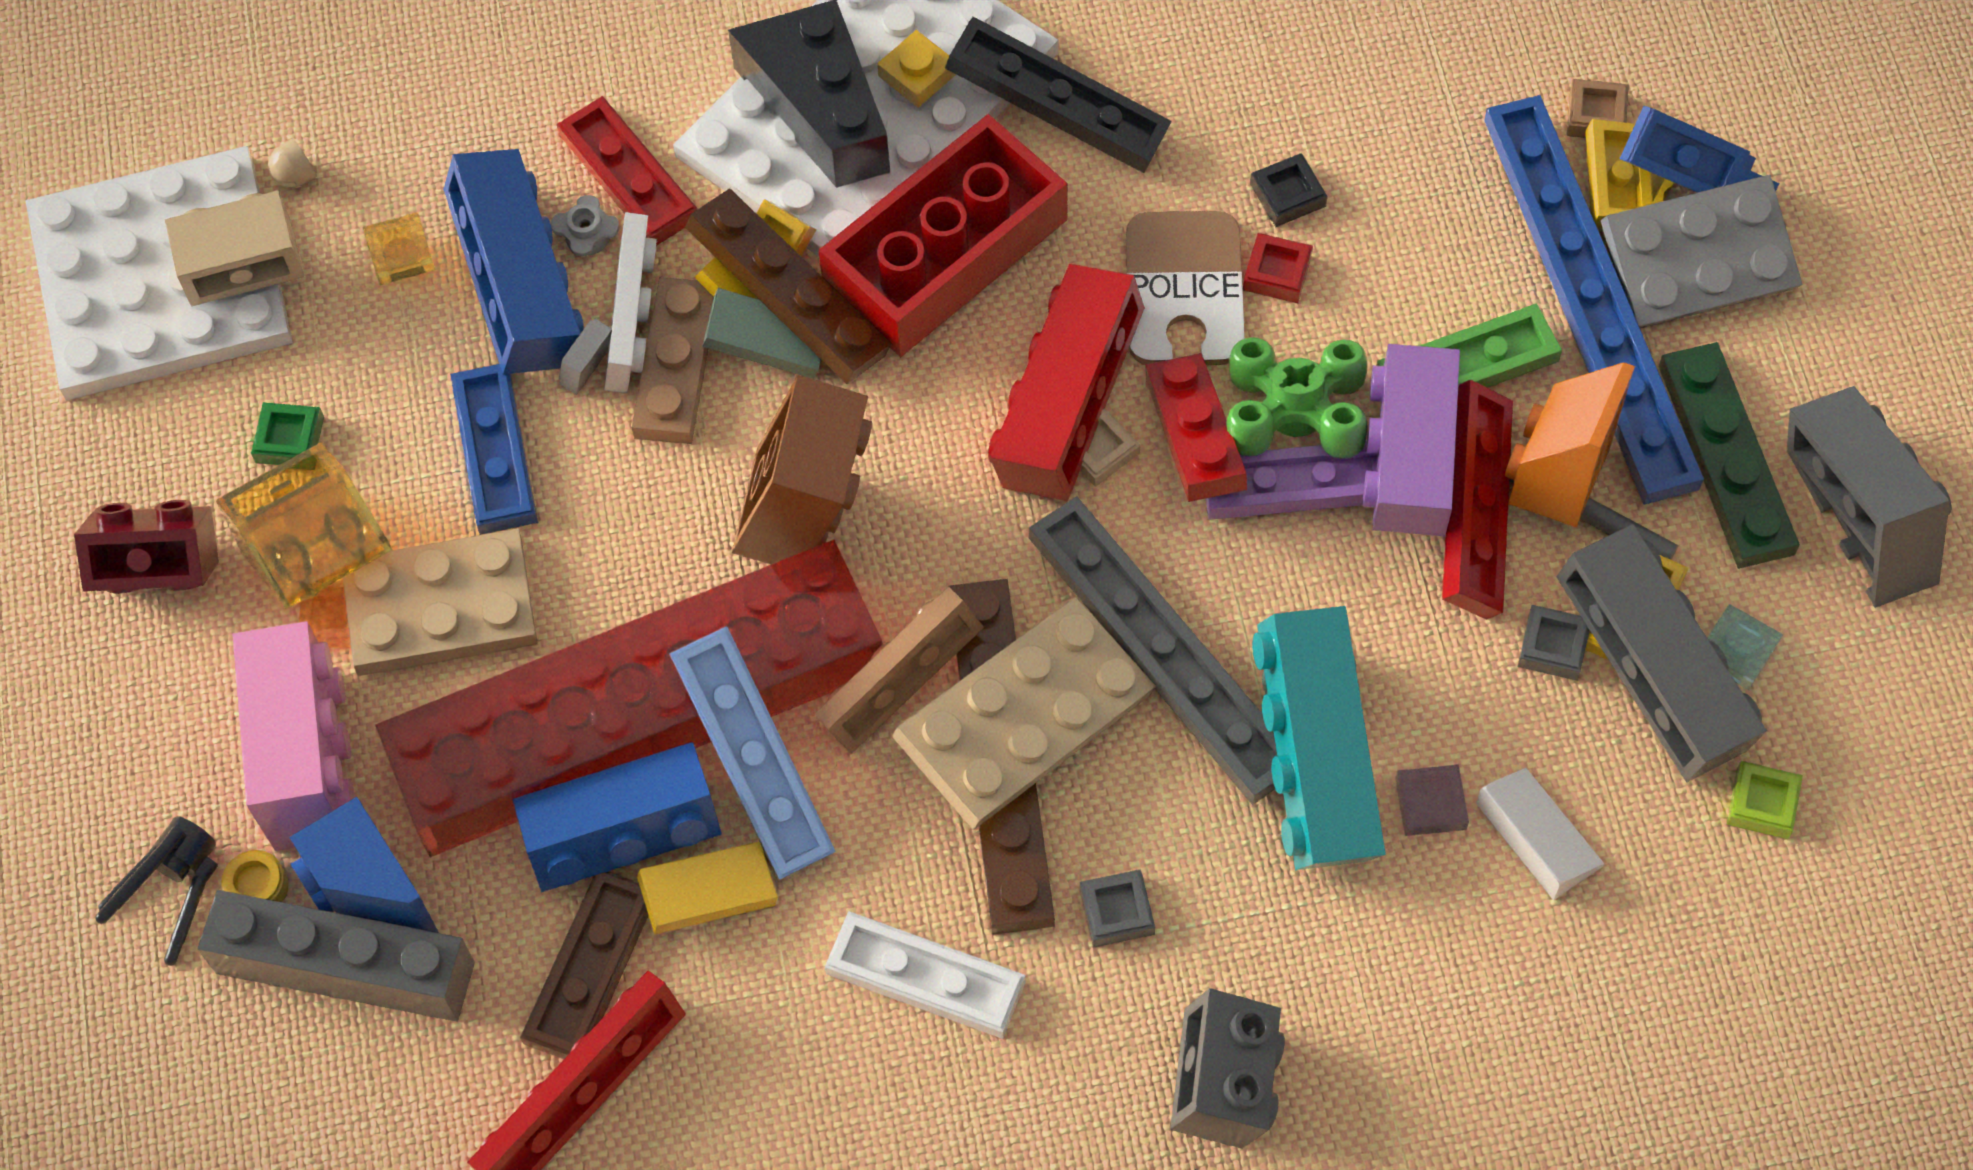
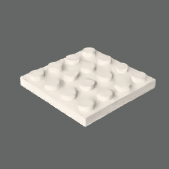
M248 146L25 200L59 390L66 401L293 344L280 284L191 307L175 271L164 219L183 215L195 208H211L238 201L250 194L260 193L253 158Z

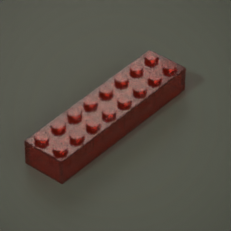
M835 539L375 724L415 829L429 857L431 858L518 822L513 803L514 798L693 742L694 747L698 748L712 742L669 653L725 626L728 627L771 717L829 694L841 685L846 684L871 660L875 651L883 643Z

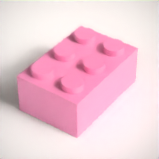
M307 621L233 633L246 806L275 851L296 848L289 838L290 836L355 798L352 781L350 778L343 779L342 760L351 758L350 739L345 722L338 723L336 704L345 703L346 701L342 672L339 667L333 668L327 642L318 643Z

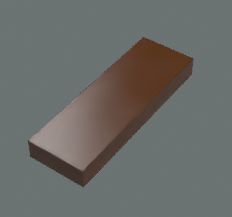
M608 871L593 877L520 1036L524 1045L565 1059L571 1052L574 1044L582 1036L588 1034L604 1017L649 916L638 882Z

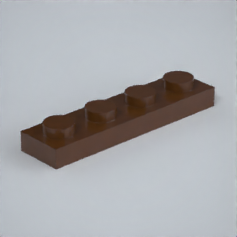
M729 188L690 214L685 228L846 384H849L886 356L892 343L732 189Z

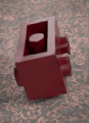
M170 500L157 504L155 509L132 510L131 504L128 503L101 505L88 516L74 534L82 592L107 591L109 593L121 594L150 588H167L173 591L189 590L204 586L219 563L212 507H192V503L188 500Z

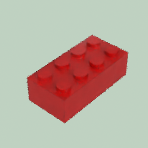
M987 114L818 250L822 277L892 343L890 348L901 358L1068 220V183L990 114Z

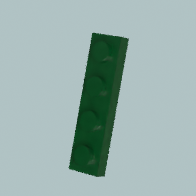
M1715 342L1662 355L1658 367L1704 478V484L1737 568L1740 569L1794 556L1800 546L1719 343Z

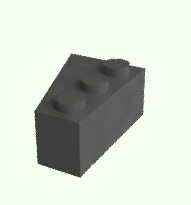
M1855 386L1790 408L1787 452L1821 513L1832 509L1848 538L1842 539L1839 543L1847 560L1859 556L1871 577L1872 586L1867 588L1866 594L1874 608L1938 585L1940 583L1947 519L1952 510L1949 494L1943 484L1932 480L1918 463L1917 456L1912 447L1906 442L1901 443L1887 426L1881 410L1875 405H1870Z

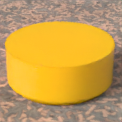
M261 850L246 851L234 857L225 867L221 879L222 891L283 902L289 885L287 874L278 859L272 854Z

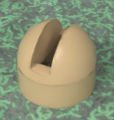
M294 138L281 144L271 153L268 167L273 179L281 186L296 188L317 177L314 168Z

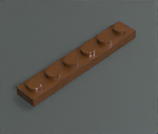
M1008 579L949 586L966 603L984 627L956 654L959 680L965 678L1016 640ZM1035 783L979 826L992 935L1055 927L1040 808Z

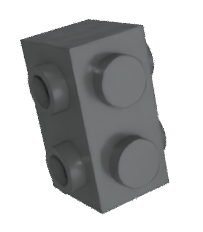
M1209 988L1184 1009L1170 1130L1243 1149L1270 1130L1276 1119L1279 1104L1278 1095L1272 1092L1274 1072L1281 1061L1285 1046L1284 1034L1279 1032L1280 1007Z

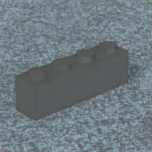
M1631 524L1572 553L1556 577L1686 783L1747 752L1767 731L1762 724L1761 712L1755 701L1748 694L1742 693L1729 673L1727 659L1723 651L1717 644L1708 640L1695 620L1693 606L1688 597L1680 590H1676L1662 569V561L1655 546L1650 541L1643 539L1635 525Z
M221 890L216 891L198 946V951L213 971L219 975L455 1022L459 1020L475 965L461 937Z

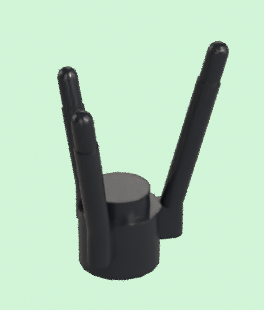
M179 816L174 817L150 851L98 905L99 912L95 917L97 923L105 924L156 869L176 882H182L187 875L192 876L191 885L164 958L166 965L173 966L177 962L182 945L187 937L206 882L218 867V864L208 857L216 846V841L204 829L190 820Z

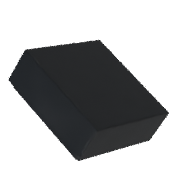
M1302 153L1251 173L1250 185L1275 227L1326 207L1327 194Z

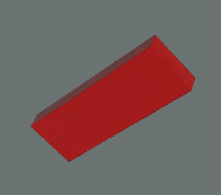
M603 96L556 124L559 136L624 214L628 212L648 215L646 238L657 239L656 246L684 229L690 214L698 210Z

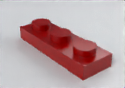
M1202 353L1145 364L1146 382L1188 502L1247 490V473L1234 438L1227 431V419Z

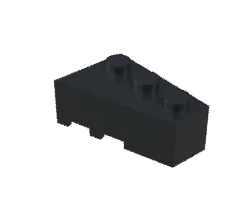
M831 0L728 29L734 70L743 80L748 79L761 94L765 106L774 116L778 114L792 130L796 142L836 188L890 173L887 132L837 0Z

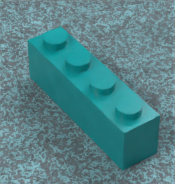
M1346 606L1273 614L1257 624L1258 632L1253 636L1252 650L1255 664L1259 670H1264L1268 694H1265L1262 699V715L1266 729L1269 732H1274L1277 756H1274L1272 760V779L1277 793L1284 796L1287 818L1283 819L1281 825L1284 850L1288 856H1293L1295 871L1366 862L1384 856L1386 852Z

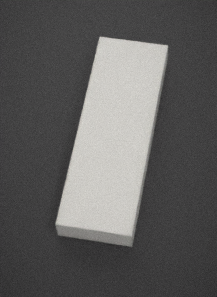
M850 911L847 913L825 965L826 975L1001 1039L1004 1038L1026 983V975Z

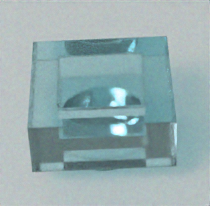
M1729 604L1707 638L1709 641L1717 644L1723 651L1727 659L1728 671L1735 682L1750 690L1777 648L1783 634Z

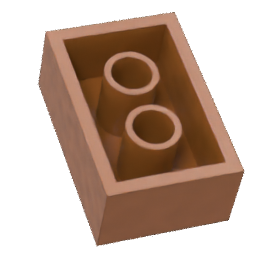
M797 375L757 447L732 549L733 554L798 573L802 571L812 554L817 556L822 554L829 532L833 534L836 532L843 509H851L858 491L860 475L851 471L855 456L863 455L872 429V421L863 419L868 400L867 395Z

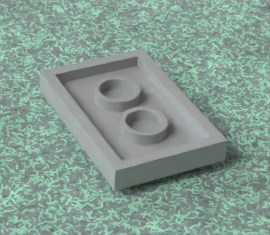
M1771 175L1607 215L1601 220L1614 269L1640 329L1794 290L1803 285Z

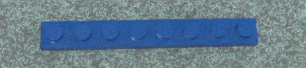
M1541 95L1487 108L1484 122L1588 372L1591 373L1623 362L1635 366L1615 437L1643 505L1700 490L1704 480Z

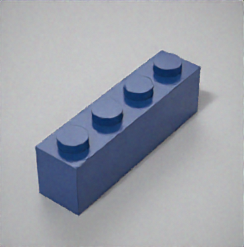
M519 149L453 154L443 190L502 374L561 368L562 359L584 330L581 313L578 309H572L567 295L568 276L566 268L562 262H556L552 250L553 235L548 217L541 216L536 202L537 184L532 171H526Z

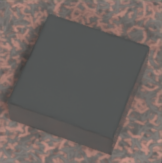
M1531 605L1517 667L1578 681L1589 634V628L1583 618L1579 615Z
M1141 869L1080 882L1079 890L1093 948L1155 935V924Z

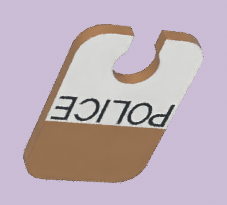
M1221 211L1144 212L1134 216L1126 229L1127 274L1135 276L1145 309L1130 344V354L1143 365L1173 359L1172 344L1167 339L1166 333L1171 325L1178 321L1187 320L1199 324L1205 331L1206 339L1201 344V353L1206 365L1229 364V357L1233 346L1238 341L1245 339L1241 241L1238 222L1230 214Z

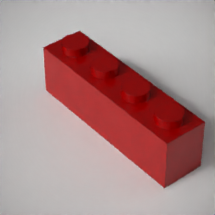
M1069 264L1061 285L1057 284L1052 289L1048 303L1049 314L1042 331L1036 332L1031 340L1028 353L1029 363L1022 380L1015 381L1011 388L1008 414L1002 428L996 429L990 439L988 458L995 469L1002 488L1068 502L1081 470L1085 452L1089 450L1099 425V417L1102 410L1106 407L1145 309L1134 275Z

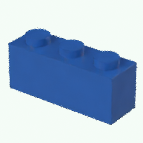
M693 742L513 799L526 851L541 893L557 887L571 885L582 879L623 866L633 865L639 861L682 847L692 846L701 841L722 835Z

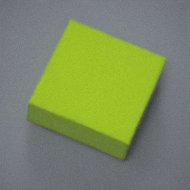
M1740 761L1736 770L1726 825L1789 840L1794 829L1803 775Z

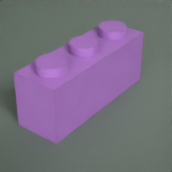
M1388 344L1384 366L1373 365L1370 401L1381 402L1380 418L1369 419L1366 453L1377 454L1376 471H1366L1363 493V507L1374 508L1373 530L1445 536L1452 510L1459 349Z

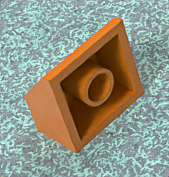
M1623 362L1556 383L1545 406L1534 403L1523 432V437L1530 439L1528 445L1516 443L1505 472V477L1514 480L1508 504L1577 528L1611 448L1635 366Z

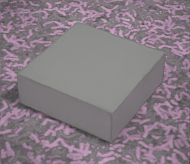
M596 318L593 321H589L562 359L559 375L561 386L576 395L579 393L608 352L612 328Z

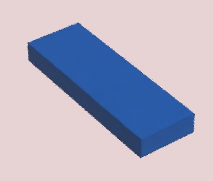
M499 364L450 374L476 525L480 535L538 523L511 374L503 375Z

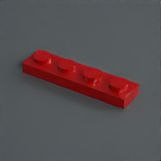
M1470 379L1458 385L1452 510L1445 538L1442 600L1487 620L1502 614L1504 610L1510 478L1505 477V472L1511 457L1513 400Z
M648 970L633 987L625 990L616 1001L615 1006L588 1034L582 1036L574 1044L567 1057L544 1081L532 1088L526 1100L502 1126L485 1138L480 1149L467 1162L473 1170H541L686 1015L666 983Z

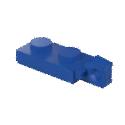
M1643 106L1620 157V160L1696 193L1762 177V175L1751 171L1756 157L1749 155L1751 151L1647 106ZM1772 180L1776 192L1780 183Z

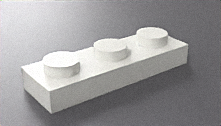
M625 212L611 324L612 332L608 350L605 391L627 393L631 372L642 373L646 338L635 337L637 321L645 323L648 321L651 288L640 286L642 272L653 273L657 239L646 238L648 215Z

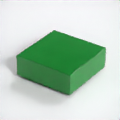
M263 402L251 451L255 463L313 468L324 420L321 408Z

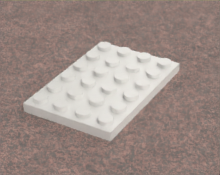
M817 0L812 6L831 0ZM837 0L887 132L890 173L836 188L796 142L792 130L778 114L774 116L765 106L761 94L748 79L743 80L741 77L673 144L675 157L722 190L732 189L755 213L758 211L763 200L766 199L817 229L807 249L819 257L818 250L954 140L987 114L996 119L1010 104L1008 101L956 75L917 108L878 77L877 63L916 29L950 55L972 16L1051 58H1054L1059 53V40L998 0Z

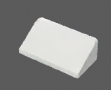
M1527 768L1495 780L1480 789L1476 802L1477 806L1553 900L1603 867L1604 862Z

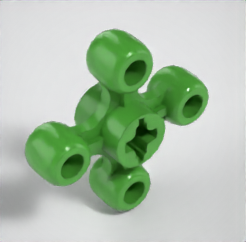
M1255 337L1238 341L1233 346L1229 357V373L1232 383L1238 389L1245 392L1263 391L1266 394V399L1262 403L1254 400L1242 401L1229 411L1226 427L1229 434L1234 438L1239 454L1243 456H1257L1264 453L1270 447L1274 432L1277 430L1286 436L1292 437L1308 436L1317 431L1321 446L1328 455L1340 459L1358 455L1363 450L1367 439L1368 426L1365 413L1358 406L1351 403L1332 404L1328 397L1332 393L1341 395L1352 394L1364 385L1367 376L1368 359L1363 347L1352 340H1336L1324 349L1319 365L1314 361L1304 358H1290L1277 364L1274 349L1267 341Z

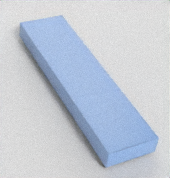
M725 626L669 653L777 878L780 880L836 852L728 627Z

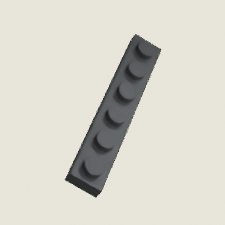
M1076 496L1029 527L1030 541L1104 629L1156 685L1155 690L1249 802L1254 805L1275 790L1272 779V760L1274 756H1277L1274 732H1269L1266 729L1261 711L1082 501Z

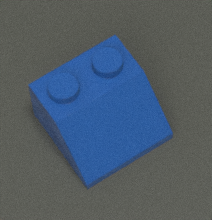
M357 797L289 837L301 858L291 863V866L318 910L439 933L419 894Z

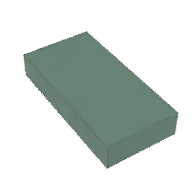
M721 288L717 289L713 298L702 347L814 379L819 370L821 359L758 299Z

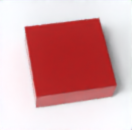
M1257 233L1243 280V291L1298 304L1312 258L1313 246Z

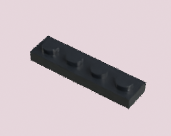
M972 16L949 55L945 69L1142 173H1145L1172 122Z

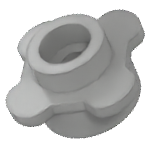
M585 195L577 200L576 206L572 207L568 212L556 214L551 220V228L554 234L565 237L567 246L573 254L587 256L599 253L608 245L610 238L615 237L619 232V222L615 216L605 214L600 208L598 198L592 195ZM584 222L590 223V226L588 227H580V225Z

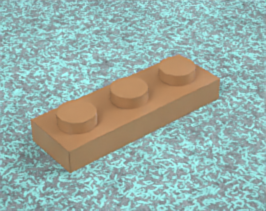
M659 277L632 422L634 439L692 444L709 349L702 347L714 298L698 280Z
M948 586L937 598L924 604L916 617L894 639L880 646L873 654L871 660L851 680L835 689L828 697L827 702L814 715L852 754L984 628L966 603Z

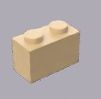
M279 190L265 194H250L238 201L211 208H195L183 215L164 219L176 275L191 307L304 277L291 219Z

